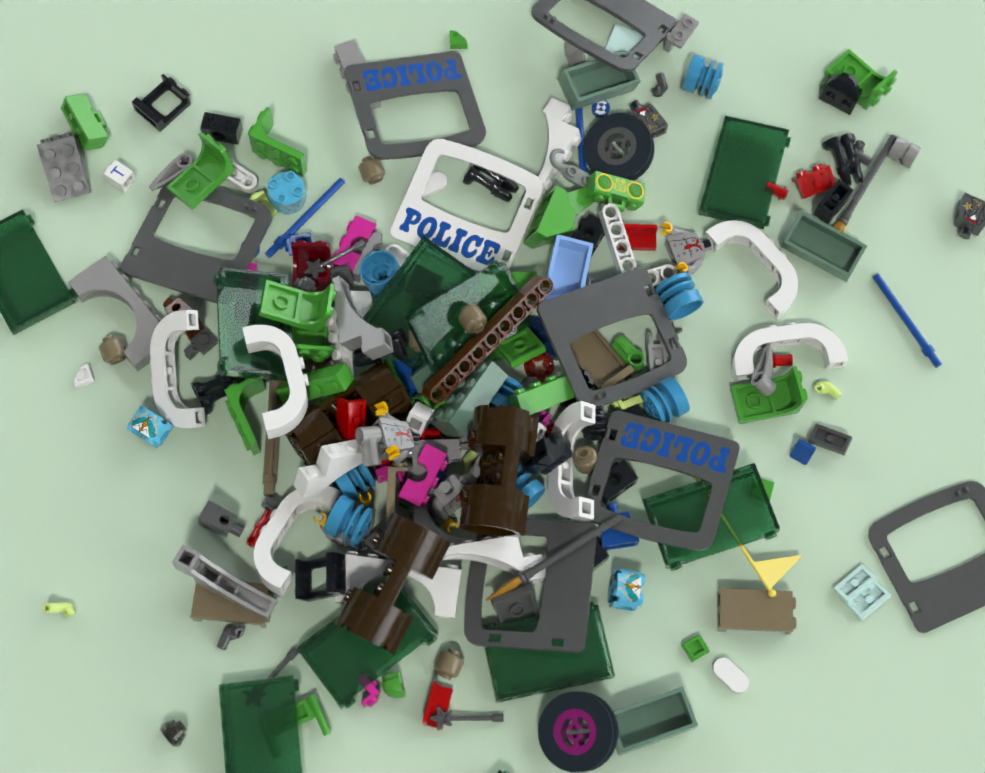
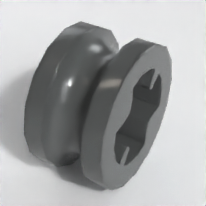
M265 497V503H262L261 507L273 511L278 508L280 503L270 497Z

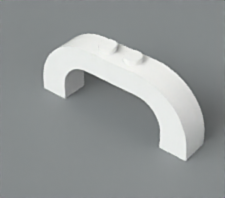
M736 220L724 221L707 230L703 240H710L714 252L730 243L742 244L771 272L778 282L779 289L778 292L767 299L764 307L776 320L784 315L790 308L798 290L796 271L785 253L779 251L771 238L747 222Z
M197 310L175 311L165 316L157 324L150 343L151 383L156 407L166 421L180 428L205 427L204 407H187L178 396L175 366V343L178 337L186 331L199 330Z
M791 322L778 327L777 325H770L747 335L740 342L733 356L731 371L733 382L751 380L755 370L753 355L757 351L764 349L767 344H771V348L799 344L811 345L822 354L826 370L845 367L848 362V356L843 343L831 330L817 324H795Z
M269 325L242 327L248 353L262 350L273 351L283 361L290 388L289 399L281 408L262 413L268 439L285 435L302 421L308 406L306 386L309 385L307 374H302L301 370L305 368L303 357H298L292 339L276 327Z
M583 401L569 405L559 415L552 428L551 433H562L563 439L570 441L572 456L574 442L578 433L584 427L595 424V405ZM571 457L548 473L550 503L553 509L563 517L579 521L594 520V500L574 496L573 459Z
M327 486L321 492V495L303 499L299 492L294 490L283 499L277 509L272 511L269 522L260 530V536L254 548V562L259 578L269 590L283 597L293 581L291 571L278 566L273 561V556L297 517L308 510H321L330 514L333 506L342 495V491Z

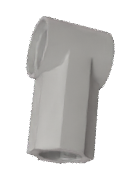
M358 427L355 435L357 443L361 446L363 466L380 465L379 443L382 438L380 427Z

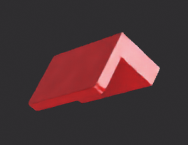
M624 224L632 250L656 251L658 225ZM619 245V250H624V247Z
M337 398V431L340 437L347 441L356 439V429L358 427H366V400Z
M433 682L422 721L423 725L437 729V722L431 721L430 717L437 715V707H440L443 713L448 711L453 689L437 685V682Z

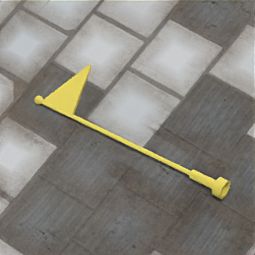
M695 478V480L697 481V483L699 484V486L701 487V489L703 490V492L709 500V492L707 491L701 480ZM722 514L721 519L767 588L768 595L774 597L776 591L771 588L802 556L754 562Z

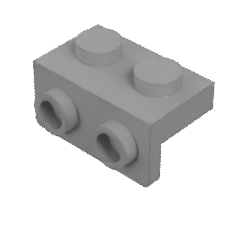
M684 13L681 19L677 20L673 25L671 33L668 32L663 40L665 42L663 50L669 53L674 46L681 49L697 28L699 21Z

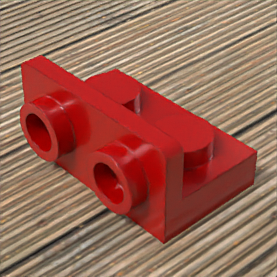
M818 164L813 166L811 171H800L796 173V177L791 178L792 182L797 184L801 199L828 190L835 185L830 165L823 166Z

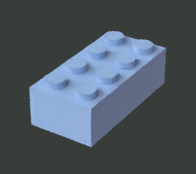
M557 234L546 277L550 278L553 282V290L542 302L585 287L593 243Z

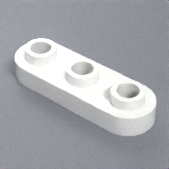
M233 161L232 166L235 169L233 173L237 175L234 177L230 175L226 180L246 193L255 191L258 187L256 176Z

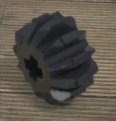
M595 408V424L586 426L581 430L586 440L597 441L602 440L604 437L607 423L603 410Z

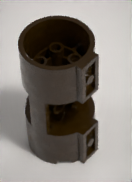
M378 362L357 375L345 391L327 395L309 406L302 421L293 430L285 434L297 455L305 461V466L316 464L321 446L343 442L337 431V398L366 400V427L372 426L379 418L375 413L377 411L375 404L382 401L386 402L388 413L396 419L411 411V400L406 391L383 362Z
M480 405L474 409L473 424L467 434L468 447L472 451L482 454L479 459L480 476H478L476 484L463 486L460 491L459 499L461 500L460 506H462L459 528L491 536L516 538L525 536L530 496L515 488L519 458L528 459L535 456L539 418L534 417V415L529 416V411L516 407L499 405V407H491L489 409V405Z
M392 513L381 534L377 533L371 543L374 545L373 551L393 561L387 564L383 575H385L383 582H378L373 591L376 596L356 587H353L352 590L348 589L343 598L346 602L335 625L341 628L347 625V631L379 647L381 644H384L383 649L395 654L413 616L394 607L393 604L410 571L433 580L451 542L418 523Z

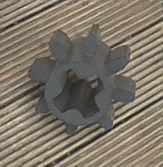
M309 277L297 278L293 284L296 289L306 292H317L316 287H314L316 283Z

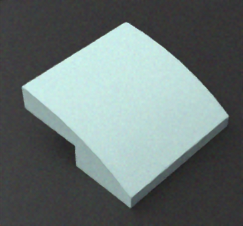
M615 24L606 50L614 54L626 50L629 55L644 39V36L636 30ZM637 55L633 56V58H635L636 60L640 58Z
M863 564L833 588L839 598L861 622L891 596L876 581L877 577Z

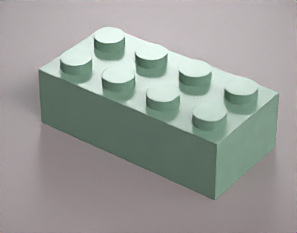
M626 50L615 53L623 58L628 56ZM597 59L563 69L558 77V82L572 111L632 92L641 82L636 70L628 73L620 72Z
M801 210L785 237L781 248L847 282L867 245Z
M493 361L481 362L445 399L444 405L435 412L431 423L446 437H466L473 424L475 407L488 405L508 375Z
M683 686L613 711L618 723V742L616 745L618 757L691 731L698 726Z

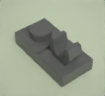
M815 424L808 442L845 456L852 442V436Z

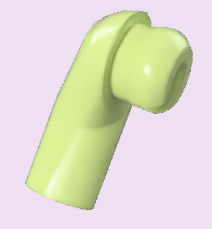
M829 381L817 382L814 385V390L818 394H830L835 400L842 395Z
M471 449L463 457V475L469 474L473 462L477 460L478 453Z
M45 603L43 606L45 613H63L65 617H71L75 613L74 606L71 603Z

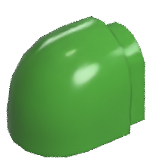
M400 672L382 676L383 682H381V686L389 697L402 698L406 696Z

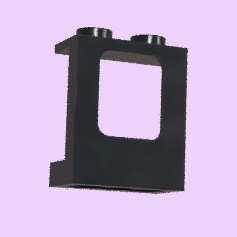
M164 74L161 75L163 82L143 100L136 97L132 101L134 110L159 132L191 105L188 91L178 87L173 78H168ZM166 91H171L181 100V103L167 116H163L152 107V104Z
M331 551L327 552L326 557L309 561L295 559V599L311 602L346 594L344 554ZM326 567V590L312 592V571Z

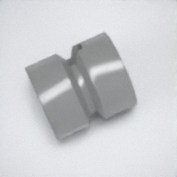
M898 136L887 157L894 161L900 160L903 166L910 169L921 147L914 143L909 145L906 139Z

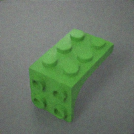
M848 49L825 70L824 74L828 78L833 74L840 75L841 73H848L858 80V86L863 90L857 103L867 110L870 106L874 107L880 101L882 95L886 96L892 90L891 86L897 80L895 77L898 71L893 70L887 77L881 76Z
M266 107L264 111L259 113L256 124L252 125L248 131L252 152L261 159L272 161L278 167H285L289 171L295 172L296 175L304 176L307 171L304 153L268 136L273 127L271 109Z
M202 132L198 134L202 142L199 156L167 186L168 191L191 210L235 171L232 166V159L226 154L227 149L221 143L216 144L212 136L209 134L205 135Z
M266 280L258 316L318 333L320 328L325 326L327 318H331L334 308L331 306V303L336 296L334 284L330 283L325 290L320 292H306Z
M507 294L481 307V310L487 317V322L513 297L511 294ZM516 308L513 311V315L516 314ZM503 321L500 324V329L503 327ZM524 321L496 347L497 351L512 368L546 352L545 345L529 329Z
M289 325L288 336L295 344L298 357H303V361L313 359L314 362H324L334 352V347L328 346V327L326 325L321 327L318 333Z
M793 366L784 375L773 378L772 380L776 383V389L771 395L766 397L751 383L731 386L730 391L739 424L799 413L807 400V392L802 387V374L798 371L797 367Z
M251 375L239 384L233 383L229 385L224 391L228 399L225 403L239 434H241L247 451L251 450L254 456L261 452L244 415V407L251 397L265 391V386L261 375Z

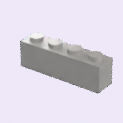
M355 40L334 46L335 54H333L335 63L340 65L339 72L342 79L345 78L344 71L347 66L365 63ZM345 83L346 89H347L348 93L350 94L349 87H348L347 83ZM358 83L353 84L354 91L360 90ZM381 102L370 104L371 110L381 107Z

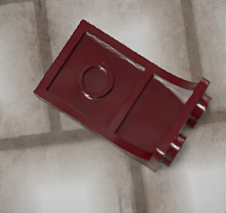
M303 240L291 243L293 255L292 287L294 288L293 284L297 278L302 279L306 276L316 283L314 287H316L317 292L325 290L331 283L330 268L332 263L323 267L326 271L319 273L317 280H315L312 274L305 275L304 272L309 268L307 261L314 263L317 259H320L322 263L331 258L330 244L325 241L306 242Z

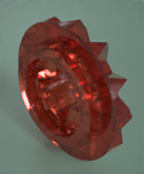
M544 352L524 363L525 373L528 377H537L538 381L546 380L545 378L554 371V361L548 353ZM544 359L542 366L545 370L539 368L535 371L536 366L534 362L539 363Z

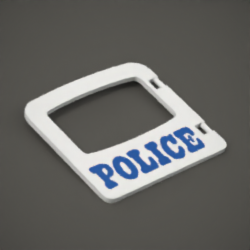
M435 139L427 145L391 227V235L397 240L477 272H509L542 195V182L536 175L496 156L449 140ZM440 156L458 159L484 168L526 189L525 196L509 232L503 233L473 224L448 214L422 200V194ZM527 199L533 200L530 210L524 208ZM505 251L511 252L508 262L502 260Z

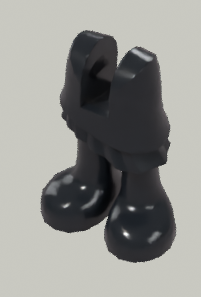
M852 133L844 134L840 139L839 136H835L822 143L825 151L833 152L838 166L836 169L838 171L837 174L841 181L848 186H851V174L856 184L863 182L860 160H858L859 156H855L853 143L856 139ZM841 146L845 149L847 162L845 161Z
M476 165L470 167L463 179L465 185H470L473 181L483 185L494 197L505 202H510L513 197L504 188L512 193H517L519 189L518 185L513 181ZM479 171H481V172L485 173L486 175H488L489 177H491V178L494 180V182H492L491 180H489L488 178H486V177H485L484 175H482Z
M400 328L390 334L393 345L392 353L398 359L405 360L408 358L405 348L408 346V338L404 330ZM361 348L354 350L353 363L355 367L383 362L381 357L372 360L363 354Z
M243 367L220 372V375H214L216 379L207 382L195 381L191 383V387L207 415L212 413L213 403L226 396L224 390L233 383L239 384L246 380L247 377L236 382L233 381L245 373ZM218 386H222V387H223V388L218 389V390H216V391H214V392H212V393L206 394V392H208V391H210V390H212V389H214V388H216V387H218Z

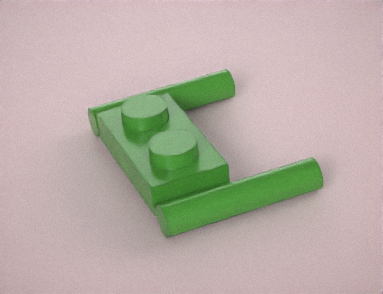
M315 695L258 720L274 759L282 756L274 736H278L313 720L315 717L323 736L331 733Z

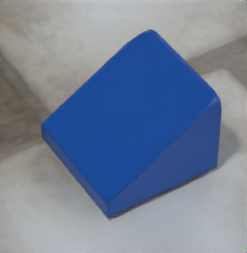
M799 439L790 453V457L807 465L816 447Z

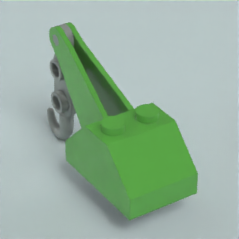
M555 149L550 153V163L567 181L580 187V189L567 193L566 190L556 186L543 197L523 243L532 249L554 243L557 234L565 236L567 232L570 233L575 226V222H573L575 216L595 202L593 199L586 198L587 181L590 174L574 165L562 164L556 160L555 155L557 153H565L562 149Z

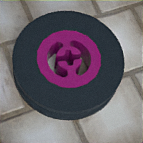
M566 692L551 700L543 710L538 724L539 743L547 759L556 767L568 772L592 771L605 764L616 748L618 742L617 719L611 707L597 695L588 692ZM589 729V733L567 734V730Z

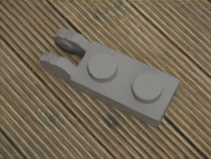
M379 232L371 234L372 236H370L366 244L367 246H365L352 271L355 282L360 283L362 279L359 274L362 260L368 254L381 249L383 242L382 235Z
M647 331L645 342L648 372L667 363L668 360L667 350L659 333L656 336L657 344H653L652 332Z

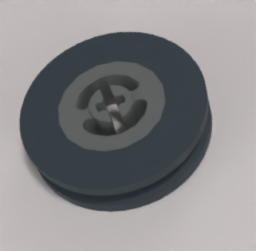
M614 113L599 119L589 129L583 144L585 161L593 173L598 171L633 181L647 171L652 163L655 150L652 135L646 125L637 117L626 113ZM613 141L623 150L626 156L623 157L621 152L614 147Z

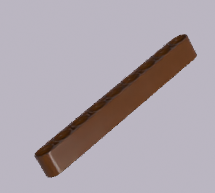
M538 275L532 277L486 323L484 330L475 334L425 384L422 390L424 398L435 403L444 401L553 290L552 280ZM516 308V314L513 315V311ZM503 321V327L500 329V324ZM490 334V340L487 342V336ZM475 348H477V352L473 356V351ZM463 362V367L460 369V363ZM448 375H450V379L446 383V378ZM436 389V394L432 397V392Z

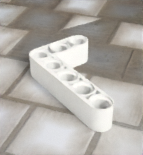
M607 204L601 209L599 217L617 274L619 275L627 272L622 267L623 262L630 265V270L637 268L619 209L615 204ZM606 209L613 212L612 218L606 216ZM611 227H616L619 231V234L613 235L611 233ZM617 245L624 247V253L617 251ZM666 264L647 270L653 278L652 284L654 287L668 279L663 275L664 269L670 272V277L677 274V270L674 269L673 265Z

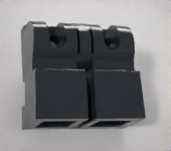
M552 432L549 438L543 437L536 442L534 457L528 459L520 458L523 473L538 474L540 472L544 475L550 473L572 457L570 441H565L562 433Z

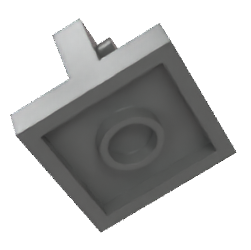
M530 584L490 599L502 631H509L539 619L533 588Z

